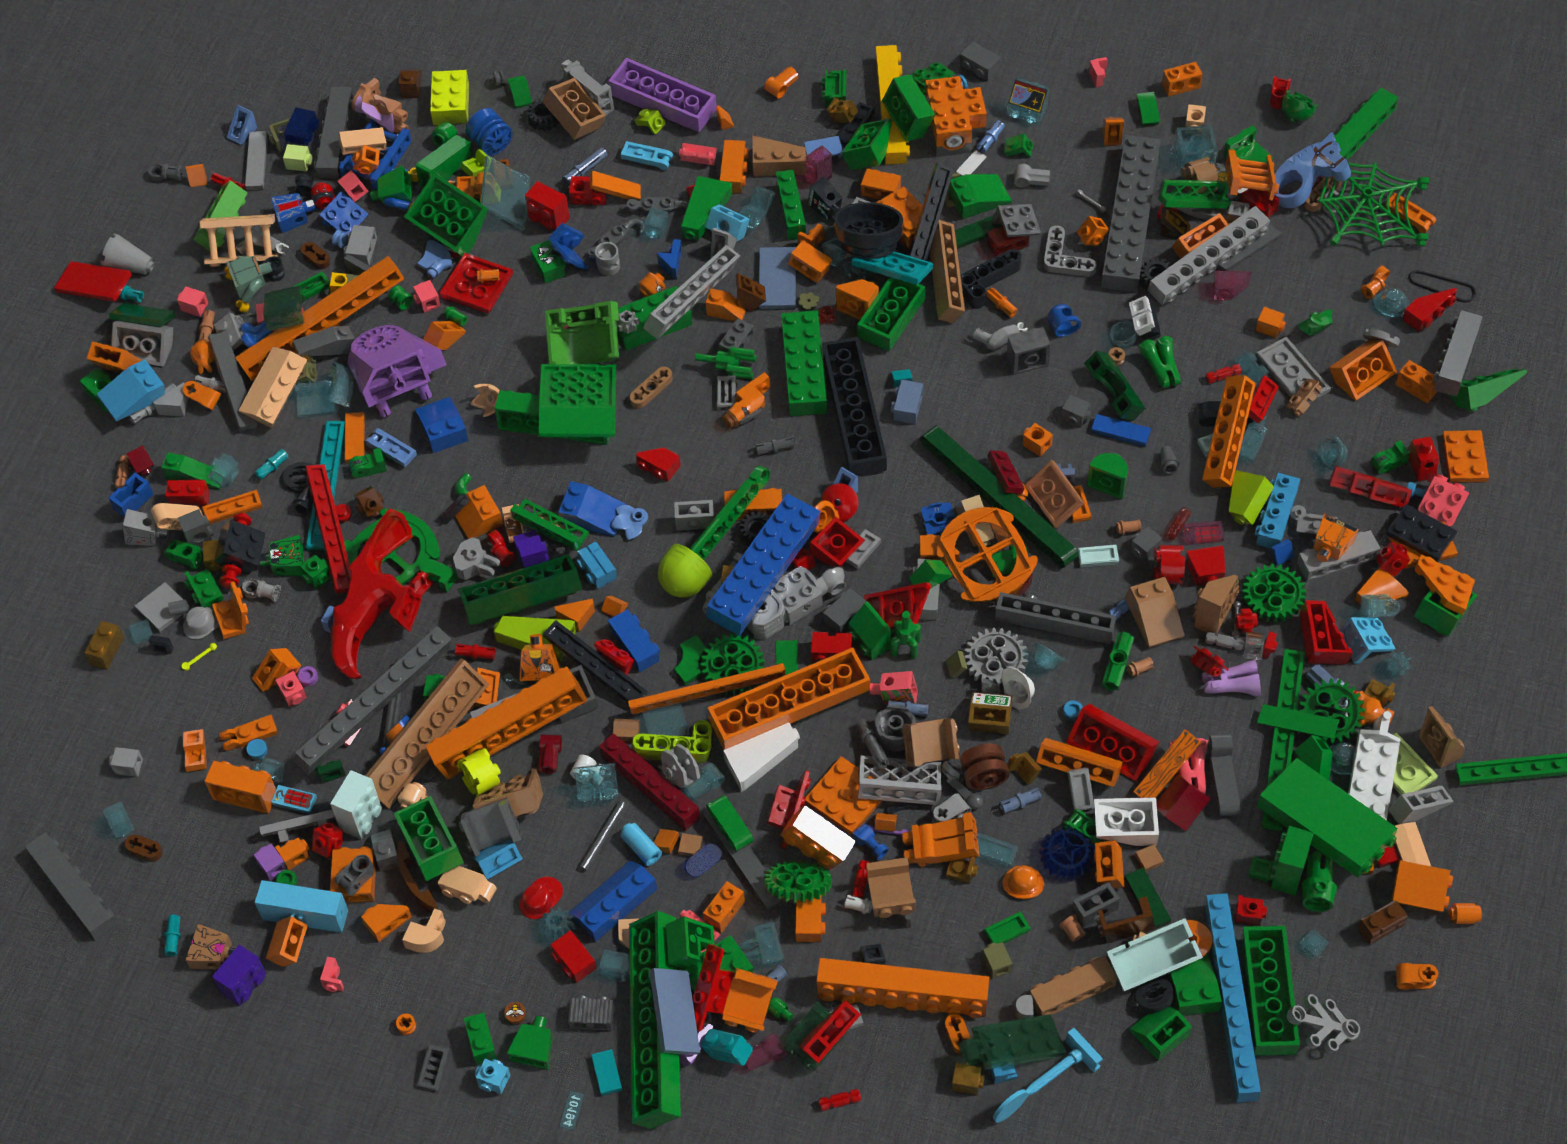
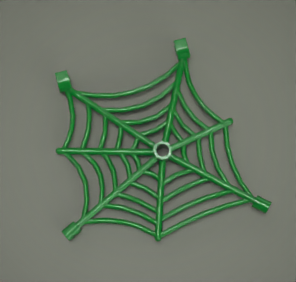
M1376 162L1373 165L1348 163L1352 167L1372 168L1371 172L1351 170V173L1370 175V177L1359 178L1350 176L1348 178L1351 182L1349 195L1342 196L1347 180H1345L1339 197H1332L1337 181L1334 178L1329 198H1323L1329 177H1326L1318 202L1322 203L1329 211L1336 226L1337 235H1334L1330 240L1332 246L1337 245L1342 235L1362 234L1377 240L1381 246L1384 245V242L1391 239L1408 238L1416 240L1418 246L1425 247L1426 241H1428V234L1419 233L1416 235L1408 218L1407 205L1411 192L1416 186L1418 189L1427 190L1429 177H1419L1417 181L1403 180L1385 173L1377 167ZM1375 170L1390 179L1408 184L1398 185L1390 183L1376 175ZM1375 177V178H1377L1379 181H1381V182H1383V183H1385V184H1387V185L1393 186V187H1392V188H1389V187L1380 185L1379 183H1377L1376 181H1374L1373 178ZM1355 180L1368 181V185L1358 184ZM1372 183L1380 188H1383L1384 190L1372 186ZM1354 186H1355L1362 194L1352 195L1353 192H1354ZM1411 187L1404 205L1407 227L1400 220L1398 201L1402 192L1406 188ZM1400 190L1395 201V217L1390 212L1389 198L1393 191ZM1389 192L1386 198L1387 209H1385L1381 205L1384 193ZM1380 195L1379 203L1372 196ZM1346 200H1353L1357 207L1354 209ZM1332 201H1334L1342 209V211L1348 217L1347 221H1345L1343 215L1338 210V208L1332 203ZM1338 201L1344 202L1351 209L1352 214L1349 215ZM1325 202L1330 204L1340 216L1344 224L1340 231L1335 215ZM1379 208L1384 213L1375 215L1374 210ZM1357 213L1371 216L1372 220L1354 216ZM1381 216H1389L1392 220H1385L1378 223L1376 218ZM1352 220L1366 221L1373 224L1375 229L1365 224H1350ZM1397 223L1400 227L1380 231L1379 225ZM1352 226L1365 227L1375 232L1378 238L1363 231H1344L1347 227ZM1405 230L1411 236L1396 235L1383 240L1381 234L1389 231Z

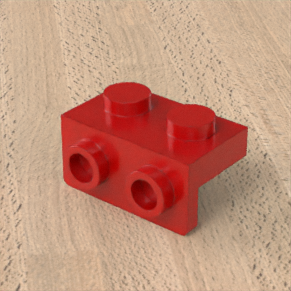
M603 639L595 642L594 647L597 648L596 651L628 676L635 660L626 651L615 647L614 643L610 640Z

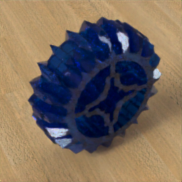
M1068 826L1067 830L1064 831L1060 827L1058 832L1053 829L1051 835L1047 834L1045 840L1041 842L1042 848H1040L1039 854L1042 856H1040V861L1044 863V870L1049 869L1050 875L1056 873L1057 879L1060 876H1064L1066 881L1068 876H1071L1075 880L1076 875L1082 878L1084 872L1088 873L1090 866L1094 864L1095 846L1091 844L1090 838H1084L1083 833L1079 834L1077 828L1071 831L1070 826ZM1061 843V847L1051 851L1055 845ZM1084 855L1081 861L1074 864L1075 859H1078L1079 856Z

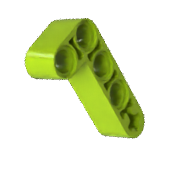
M699 720L694 724L692 737L637 734L633 738L631 748L643 759L661 760V753L664 750H671L677 744H680L689 750L696 763H704L708 760L710 754L712 728L709 722ZM698 731H703L706 734H700ZM663 746L665 749H659L657 747ZM697 749H703L705 752H699Z

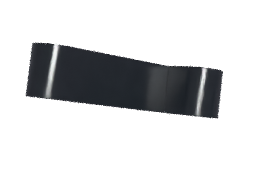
M1010 249L961 275L963 297L972 308L979 309L985 305V288L1011 276L1021 269L1022 254L1019 250Z

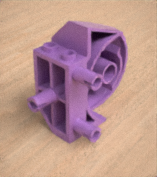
M383 325L362 333L351 344L348 355V365L359 391L368 407L376 405L380 417H386L383 410H385L387 416L391 414L386 400L416 387L422 400L427 399L426 395L428 398L432 397L427 384L431 381L429 374H431V371L447 365L441 349L394 325Z

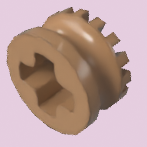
M1119 347L1112 348L1109 351V355L1116 365H1122L1125 360L1124 350Z

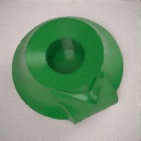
M1328 309L1318 314L1315 311L1309 314L1308 319L1298 323L1299 330H1302L1309 336L1325 330L1333 324V310Z

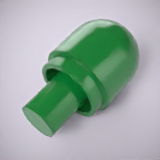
M777 997L770 999L768 1011L779 1019L785 1018L787 1021L793 1018L794 1015L788 1011L789 1007L784 1001Z

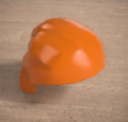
M208 340L198 341L190 350L192 362L198 365L199 374L204 372V368L209 373H212L213 367L211 362L215 358Z

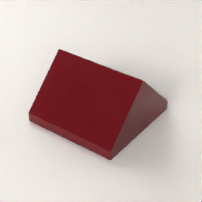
M1178 774L1156 802L1157 810L1187 831L1211 798Z

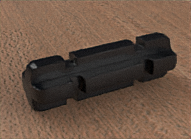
M461 494L457 501L455 500L445 510L446 512L439 516L442 523L448 524L463 509V506L469 503L470 500L466 494Z

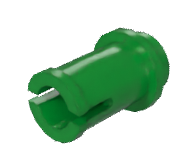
M448 306L444 311V316L447 320L451 319L460 326H464L468 320L466 315L458 312L453 306Z

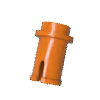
M481 269L477 271L478 282L500 281L499 269Z

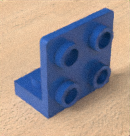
M561 223L548 238L552 243L551 247L556 252L562 254L561 258L565 263H571L577 269L587 270L589 268L573 250L585 236L582 232Z

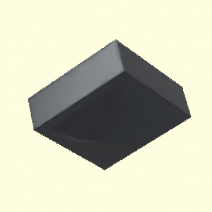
M150 636L149 643L153 651L172 654L174 647L170 638Z
M881 944L860 946L863 963L885 965L886 959Z

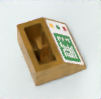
M973 692L968 721L969 731L1009 735L1013 696Z

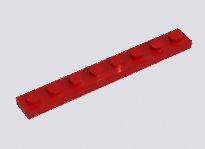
M325 464L306 466L305 472L335 594L348 593L352 572L349 568L350 564Z

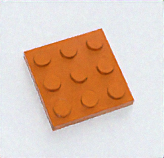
M841 756L806 796L805 804L851 835L866 821L882 800L858 798L860 769Z

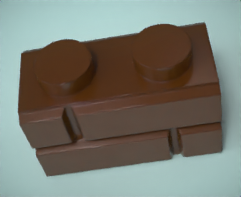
M1395 900L1362 918L1358 930L1366 942L1371 945L1391 934L1395 929L1398 930L1403 927L1408 916Z

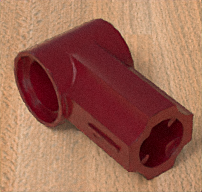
M541 734L539 772L544 774L556 773L558 755L562 749L561 735Z

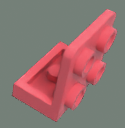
M1440 474L1436 476L1430 475L1427 481L1430 485L1418 506V510L1440 522H1445L1447 526H1452L1469 492L1465 491V487L1459 483L1454 482V484L1447 482L1448 478Z

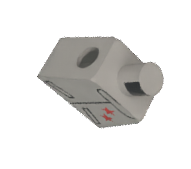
M126 510L123 523L125 544L154 546L156 545L157 537L168 538L169 529L158 528L151 514Z

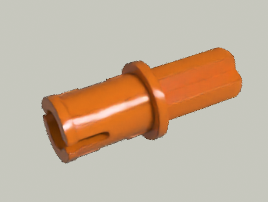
M992 287L987 290L986 296L996 304L997 309L1000 308L1010 318L1016 315L1018 309L1007 300L1006 296L1003 297Z

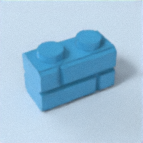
M597 542L577 551L578 560H576V564L581 571L585 570L587 573L586 578L590 584L594 583L599 589L617 579L615 567Z

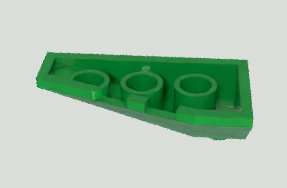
M1514 368L1492 373V376H1477L1475 380L1466 381L1463 379L1457 397L1449 396L1458 408L1476 411L1478 407L1486 405L1527 374V369Z

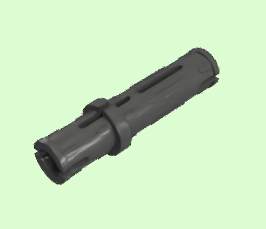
M860 719L856 723V728L861 734L862 742L867 745L879 769L886 768L890 762L877 740L876 732L871 729L866 719Z

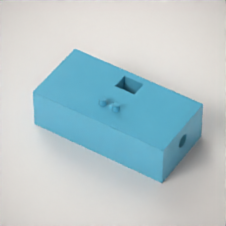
M261 880L255 900V905L262 920L277 922L292 916L307 924L309 928L342 933L348 914V908L342 893Z

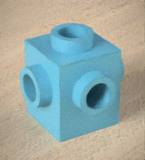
M484 1059L483 1064H480L475 1072L477 1083L482 1090L486 1092H491L492 1090L502 1094L511 1076L509 1068L503 1066V1063L492 1059V1061Z

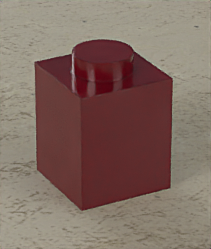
M143 445L126 453V458L135 473L141 474L143 477L152 472L151 469L154 468V464Z

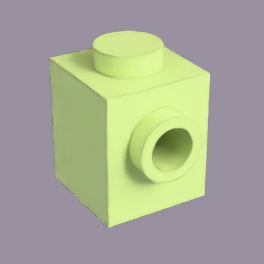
M287 144L283 156L286 169L307 171L308 165L312 163V154L309 153L308 146Z

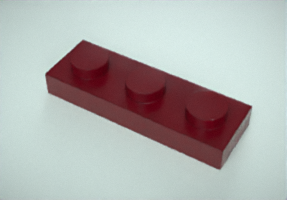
M989 450L987 457L1004 491L1022 494L1025 488L1007 453L1001 450Z

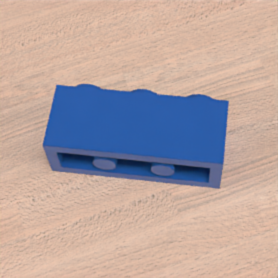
M627 609L608 620L610 632L622 649L635 660L633 664L639 673L659 662L660 649L655 642L652 643L650 641L649 633L645 628L642 629L640 627L639 619L635 614L632 615Z

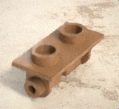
M1307 379L1302 383L1298 392L1290 398L1289 403L1285 407L1294 410L1293 413L1298 417L1303 415L1310 406L1306 400L1309 399L1310 402H1313L1321 393L1322 387L1319 385L1320 382Z

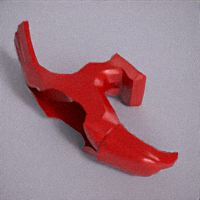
M394 509L386 511L361 553L349 566L352 571V579L348 596L343 604L334 607L333 626L330 629L331 656L336 667L350 679L358 680L362 677L357 669L360 642L363 639V635L369 630L383 610L393 605L390 609V615L402 628L411 632L422 601L421 596L414 592L411 586H402L393 575L383 574L381 570L383 558L413 537L412 529L405 516Z

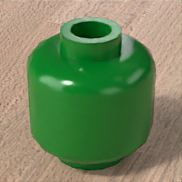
M442 122L432 131L433 142L439 147L455 135H458L455 126L449 122Z

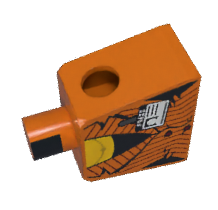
M541 634L530 635L531 645H525L521 651L520 681L547 678L560 669L553 645L543 644Z

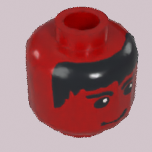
M317 183L310 190L314 206L319 209H325L335 198L333 188L327 183Z

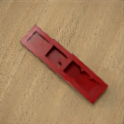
M1334 466L1329 481L1330 486L1349 490L1351 493L1399 507H1404L1405 504L1408 505L1412 489Z

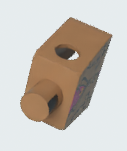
M198 924L186 957V962L190 969H219L236 948L231 947L232 942L227 934Z

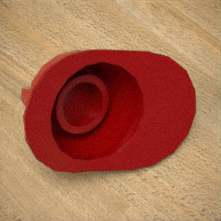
M545 876L537 879L525 890L520 899L519 906L521 912L530 919L544 917L561 899L563 894L562 884L553 877Z

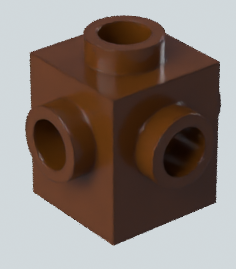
M371 486L354 494L357 501L355 506L360 514L363 513L367 517H374L380 514V510L384 508L382 495Z

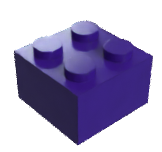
M239 944L212 978L220 993L240 1006L250 998L254 988L264 981L266 972L259 957Z

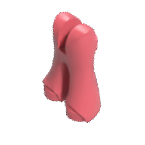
M1197 738L1201 741V744L1190 756L1192 770L1187 760L1178 772L1180 776L1191 784L1194 781L1195 787L1205 794L1204 764L1208 740ZM1176 740L1169 742V748Z

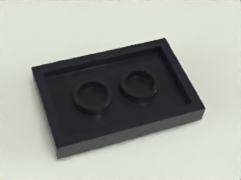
M1405 504L1387 530L1386 535L1438 562L1455 538L1457 530Z

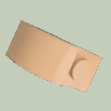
M433 910L426 926L410 922L402 939L406 949L419 953H428L436 950L443 943L444 938L441 931L444 929L446 920L441 910Z

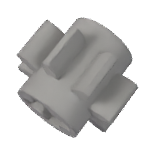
M625 310L622 313H618L619 321H616V325L619 326V332L623 331L629 334L633 330L636 331V325L639 324V320L635 316V312Z

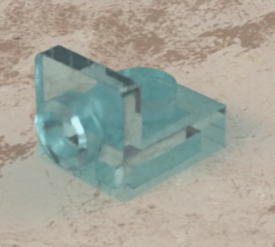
M262 757L259 763H255L253 770L268 772L273 782L280 784L283 780L286 763Z

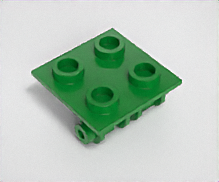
M940 62L932 63L929 67L918 69L911 74L913 79L922 85L920 87L922 94L925 93V80L948 78L955 75L953 71Z

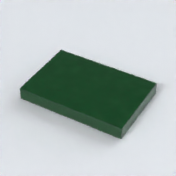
M127 303L121 304L109 313L110 320L162 327L175 317V311Z

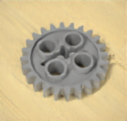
M993 628L991 633L985 629L984 635L978 632L977 638L972 636L971 642H967V649L964 650L969 675L975 674L974 680L981 679V685L984 678L996 683L999 687L1000 683H1003L1002 672L1007 667H1013L1025 673V668L1028 665V653H1026L1027 647L1023 646V640L1017 641V634L1011 637L1010 630L1006 634L1003 633V628L999 632H996V629Z

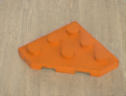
M1421 555L1415 567L1417 574L1425 577V584L1433 593H1438L1442 598L1440 602L1444 607L1463 615L1475 579L1471 578L1468 574L1454 570L1448 565L1436 562L1431 557Z

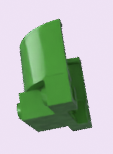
M606 301L594 303V305L545 311L549 364H600L615 361L619 358L616 321H619L618 302ZM565 325H567L568 327H573L574 329H563V328H564Z

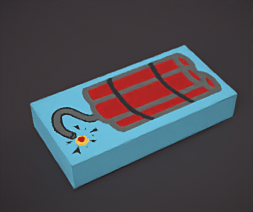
M278 785L271 803L273 806L310 815L317 795Z

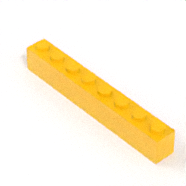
M897 45L876 46L881 120L892 119L882 99L892 79L902 76V65H898L901 62V52H897ZM893 119L885 155V164H907V156H910V146H906V143L909 141H905Z

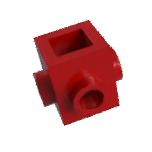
M1392 541L1376 557L1380 568L1394 577L1402 569L1406 568L1410 562L1406 547L1402 544L1397 545Z
M328 822L314 829L312 851L326 858L331 857L334 849L341 848L343 829Z

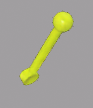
M211 643L208 649L188 663L184 662L181 665L184 671L189 670L190 666L211 650H216L217 645Z

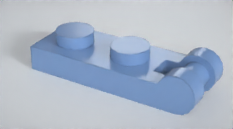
M376 428L373 431V435L364 441L371 449L381 448L383 455L403 467H406L417 455L416 450L379 428Z

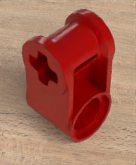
M1274 76L1269 102L1272 108H1282L1281 102L1285 92L1290 89L1291 78L1287 80Z

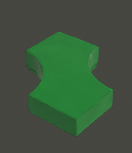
M697 635L680 644L683 658L680 664L674 668L675 673L685 686L702 676L699 662L701 656L705 655L704 649L707 648Z

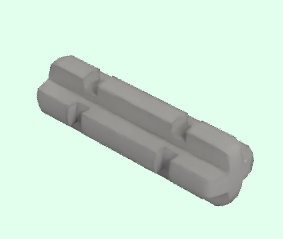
M1207 632L1205 643L1212 645L1216 643L1217 646L1231 649L1235 647L1236 650L1241 651L1244 648L1245 640L1240 638L1235 640L1231 636L1221 634L1216 636L1215 633Z

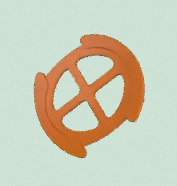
M991 507L968 510L954 518L941 534L937 546V555L939 558L945 557L953 576L966 590L961 594L963 600L985 602L998 599L1000 592L1011 594L1022 586L1034 571L1038 558L1034 555L1028 558L1024 542L1011 523L1014 520L1011 513ZM979 523H990L1003 529L1008 534V537L991 547H986L975 526ZM966 530L969 531L979 548V553L962 562H957L955 559V544L959 535ZM1009 545H1014L1017 553L1016 564L1011 574L1004 577L995 564L992 554ZM980 560H985L995 576L996 582L990 585L977 583L969 579L963 573V570Z

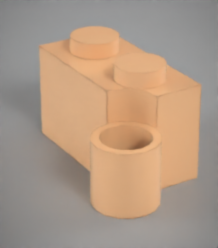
M461 866L444 872L438 881L445 896L459 898L466 904H470L472 901H476V899L489 903L497 890V887L487 881L483 874Z

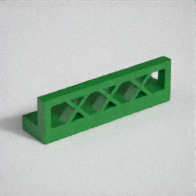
M1163 180L1158 200L1165 207L1230 208L1231 201L1226 197L1228 191L1227 181ZM1167 185H1173L1176 188L1171 193H1166ZM1190 186L1192 189L1186 194L1181 192L1184 187ZM1202 186L1207 187L1205 192L1198 194V189ZM1217 187H1222L1221 194H1214L1213 191Z
M524 499L520 506L514 504L510 509L514 520L576 552L589 535V531L527 499ZM528 506L534 510V513L525 510V507ZM540 516H548L550 522L541 518ZM557 524H563V525H565L566 530H564V529H562V528H560V527H558V526H556V525H557ZM574 532H579V533H581L582 535H581L580 538H579L578 536H576V535H574V534H572V533H574Z

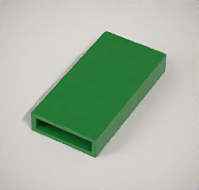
M1297 758L1259 796L1257 804L1259 809L1286 828L1292 826L1314 833L1310 845L1357 878L1363 872L1365 874L1368 873L1375 859L1379 861L1384 855L1385 849L1387 847L1391 848L1397 840V837H1395L1397 827Z

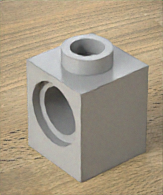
M116 747L114 754L110 756L109 765L115 774L138 777L143 758L139 750Z

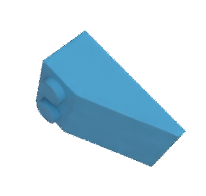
M143 360L124 370L99 391L97 396L114 420L118 421L152 405L155 400L165 394L163 382L148 362Z

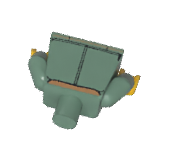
M238 256L235 260L226 262L228 267L224 269L225 273H227L225 277L233 280L238 295L242 298V300L236 301V307L243 313L248 312V303L257 291L265 286L266 283L263 275L273 272L269 262L258 265L255 256Z

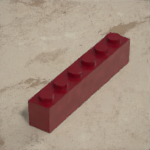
M613 733L599 746L601 757L682 829L687 831L700 819L699 807L617 735Z

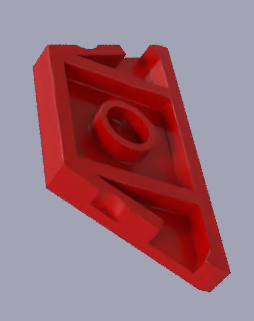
M925 582L864 595V599L870 603L890 629L894 630V622L902 620V613L904 611H908L911 621L914 624H918L931 584Z

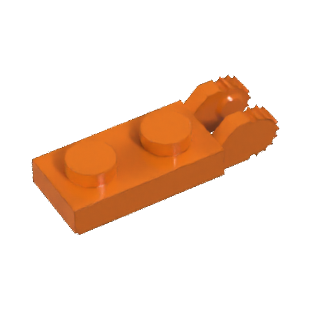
M268 715L234 729H227L221 732L219 737L221 740L231 739L223 743V749L229 751L238 747H245L254 739L264 740L278 734L272 715Z

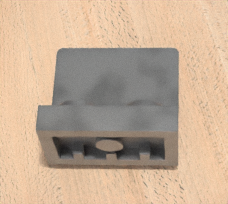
M1031 204L998 206L992 217L994 225H1003L1007 237L1035 236L1041 233Z

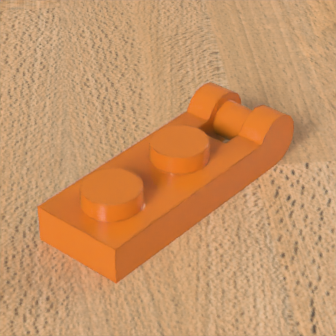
M1394 193L1389 198V208L1393 214H1395L1397 193ZM1400 196L1398 214L1401 219L1406 221L1404 211L1405 198ZM1408 200L1407 212L1410 224L1415 226L1420 233H1426L1429 230V226L1435 224V216Z

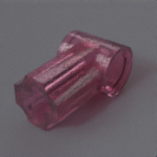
M771 1034L765 1037L759 1045L753 1047V1051L745 1064L749 1071L769 1061H778L787 1054L778 1035Z

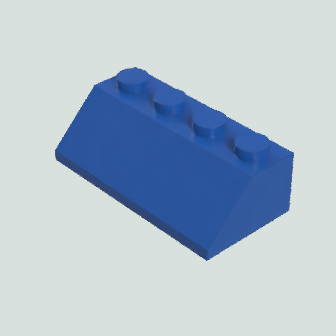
M629 861L572 909L568 915L597 942L618 924V920L625 918L657 890L656 880L642 865Z

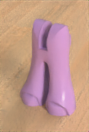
M1256 660L1230 667L1228 671L1222 669L1221 674L1217 677H1212L1206 672L1201 674L1202 680L1205 683V693L1242 692L1254 697L1261 696Z

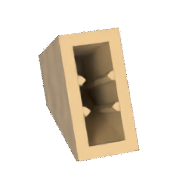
M980 495L959 502L955 506V510L959 516L968 510L984 506ZM990 523L977 524L975 529L984 545H991L990 541L995 539ZM966 531L973 547H976L977 545L969 531Z

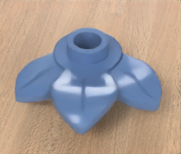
M630 505L617 507L618 516L614 518L611 525L612 528L626 530L627 540H632L642 533V526L648 521L647 512L642 508L634 509ZM641 515L642 517L638 519L635 516Z

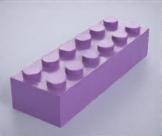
M628 58L622 62L608 81L612 96L642 109L658 110L663 118L696 132L702 130L716 111V95Z

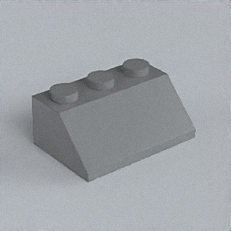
M116 321L113 322L112 347L124 349L140 360H146L150 365L164 366L172 347L174 327H155Z

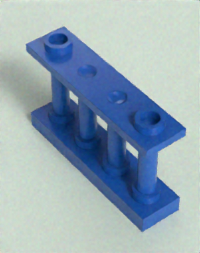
M371 119L364 129L378 128L376 121ZM403 128L397 135L384 131L385 138L394 141L392 146L386 147V150L380 151L386 155L383 159L379 160V165L375 172L373 171L370 174H363L354 170L353 154H348L339 165L341 177L352 170L354 174L370 179L373 190L378 189V178L386 174L390 169L395 168L412 142L410 130Z

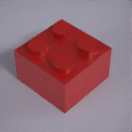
M539 181L525 194L528 217L533 222H538L547 229L555 231L561 223L565 224L570 219L566 195Z

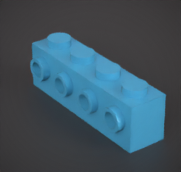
M1278 473L1276 480L1272 479L1271 484L1274 488L1264 504L1267 506V509H1262L1259 521H1262L1261 526L1257 525L1254 535L1258 537L1257 545L1271 548L1282 542L1298 491L1300 478Z

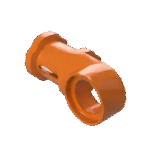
M1383 265L1380 266L1373 274L1371 281L1361 287V292L1367 299H1373L1379 290L1385 288L1384 281L1389 276L1390 270Z

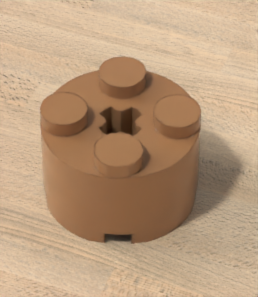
M1209 157L1188 162L1181 168V175L1185 180L1219 181L1214 163H1209ZM1190 186L1185 187L1186 193L1192 189ZM1202 186L1198 189V194L1205 192L1207 187Z

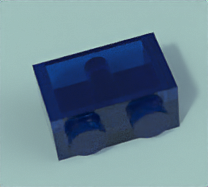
M295 107L283 133L287 143L291 141V143L306 144L307 146L312 141L313 132L319 125L315 111Z

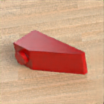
M844 1000L798 1047L813 1061L819 1063L861 1014Z

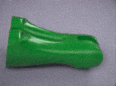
M1163 336L1157 340L1156 344L1153 340H1146L1139 344L1138 349L1153 369L1157 381L1162 388H1168L1170 383L1172 386L1181 384L1173 355L1172 337Z

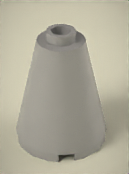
M114 233V238H109L102 255L105 256V260H101V266L129 270L130 272L147 274L153 270L154 262H152V257L118 234Z

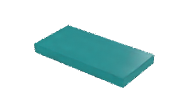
M897 252L872 259L854 257L851 264L852 266L918 285L933 269V263Z

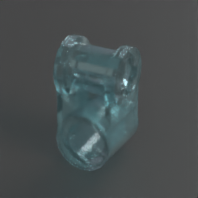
M1364 594L1361 596L1360 616L1362 617L1395 616L1400 610L1399 602L1387 594Z

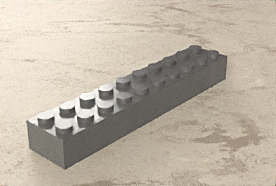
M1125 135L1101 288L1138 292L1161 139Z

